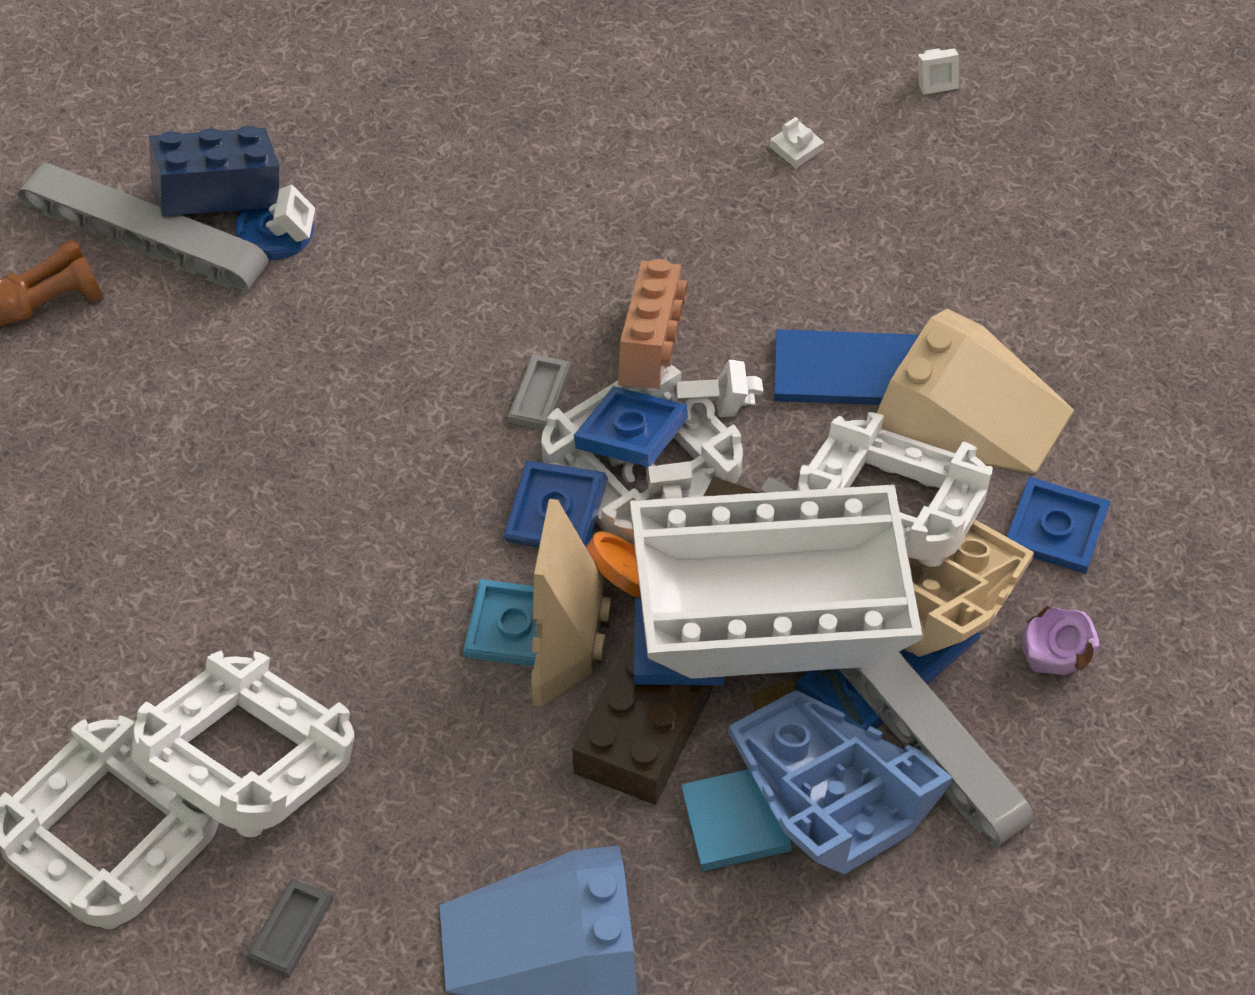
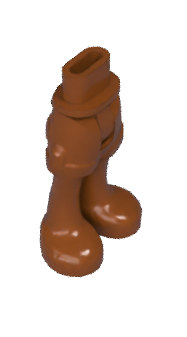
M74 238L61 244L58 251L19 275L12 272L0 279V327L34 316L35 309L49 299L67 291H79L90 302H97L103 299L94 274Z

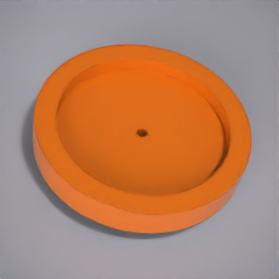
M600 531L595 533L586 545V549L595 562L598 571L621 590L641 598L635 545L609 532Z

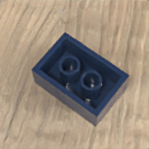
M243 126L237 130L223 131L210 128L195 133L168 131L161 135L149 136L150 177L162 216L270 208L273 204L277 203L279 163L266 128Z

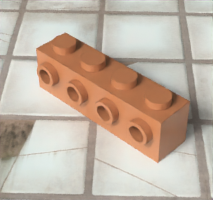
M663 259L641 260L620 340L618 385L660 389L664 367H671L673 345H676L678 325L681 324L683 304L685 305L687 280H680L681 264H673Z

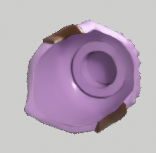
M1046 606L1037 616L1027 621L1022 633V649L1030 668L1034 672L1065 675L1077 670L1081 671L1088 666L1093 654L1100 645L1090 616L1079 610H1062Z

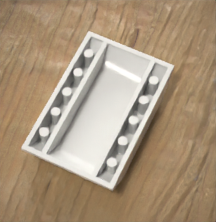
M895 485L630 501L647 657L692 679L871 667L922 639V630Z

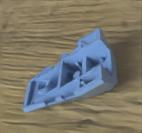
M795 690L729 725L728 733L784 833L816 863L846 874L912 835L951 785L952 777L922 751L910 745L902 749L881 739L883 732L871 726L865 731L844 721V713Z
M619 846L573 850L439 905L446 993L455 995H638L624 864Z

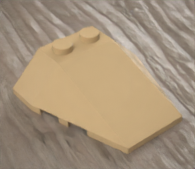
M946 309L932 316L891 378L877 413L884 415L881 429L953 453L957 452L964 441L977 447L975 457L980 459L986 466L1036 475L1072 417L1074 409L984 326Z
M549 499L534 572L533 619L537 620V637H533L532 652L536 653L534 669L532 670L531 687L533 705L543 706L590 676L593 671L594 660H603L606 635L599 634L601 623L609 624L612 609V598L605 597V580L602 574L598 571L595 562L558 500Z
M974 520L958 550L952 555L945 557L940 566H926L918 559L908 557L922 630V639L904 650L921 657L960 643L989 626L1032 561L1034 552L983 523Z

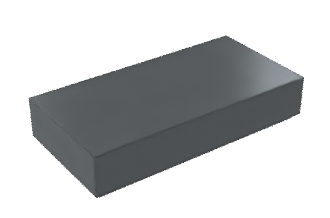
M291 878L246 955L248 961L290 978L333 902L332 895Z

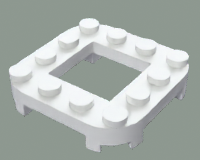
M672 365L667 367V369L664 368L660 389L618 385V381L565 414L559 408H556L547 417V425L542 433L543 463L605 472L608 481L596 523L604 532L620 536L634 544L630 501L662 499V493L648 494L647 489L640 494L635 488L628 491L593 453L575 448L573 435L613 386L676 402L675 385L676 382L681 381V371ZM700 404L691 407V421L684 422L674 435V438L694 458L691 461L693 475L690 489L681 490L682 498L702 497L713 476L736 484L742 474L743 448L739 430L734 424L727 428L715 415L712 420H707L706 409Z
M868 412L867 420H851L846 422L841 416L835 418L831 422L829 437L810 465H802L797 491L849 488L865 463L879 467L884 472L897 473L917 480L923 485L940 488L930 506H924L917 518L900 513L908 557L918 559L926 566H940L945 557L952 555L958 550L982 508L987 496L993 470L992 466H986L980 459L975 457L977 447L964 441L957 452L953 453L881 429L884 418L882 414Z
M219 651L207 657L206 670L156 707L146 701L139 708L134 725L131 759L147 774L218 822L235 828L242 836L256 837L262 833L263 829L273 827L286 819L346 769L351 759L354 731L349 722L350 712L344 705L338 702L328 710L268 671L270 657L255 651L253 659L247 657L224 658L222 651ZM238 705L298 744V746L260 776L251 771L243 778H240L188 742Z
M119 716L118 720H100L90 724L87 723L86 719L80 721L71 728L74 738L13 797L6 792L0 796V852L6 862L74 917L86 924L104 929L116 928L120 924L128 922L139 915L210 843L219 824L217 820L147 774L139 765L132 761L131 750L135 722L124 716ZM108 771L167 815L110 873L104 868L98 871L48 831Z

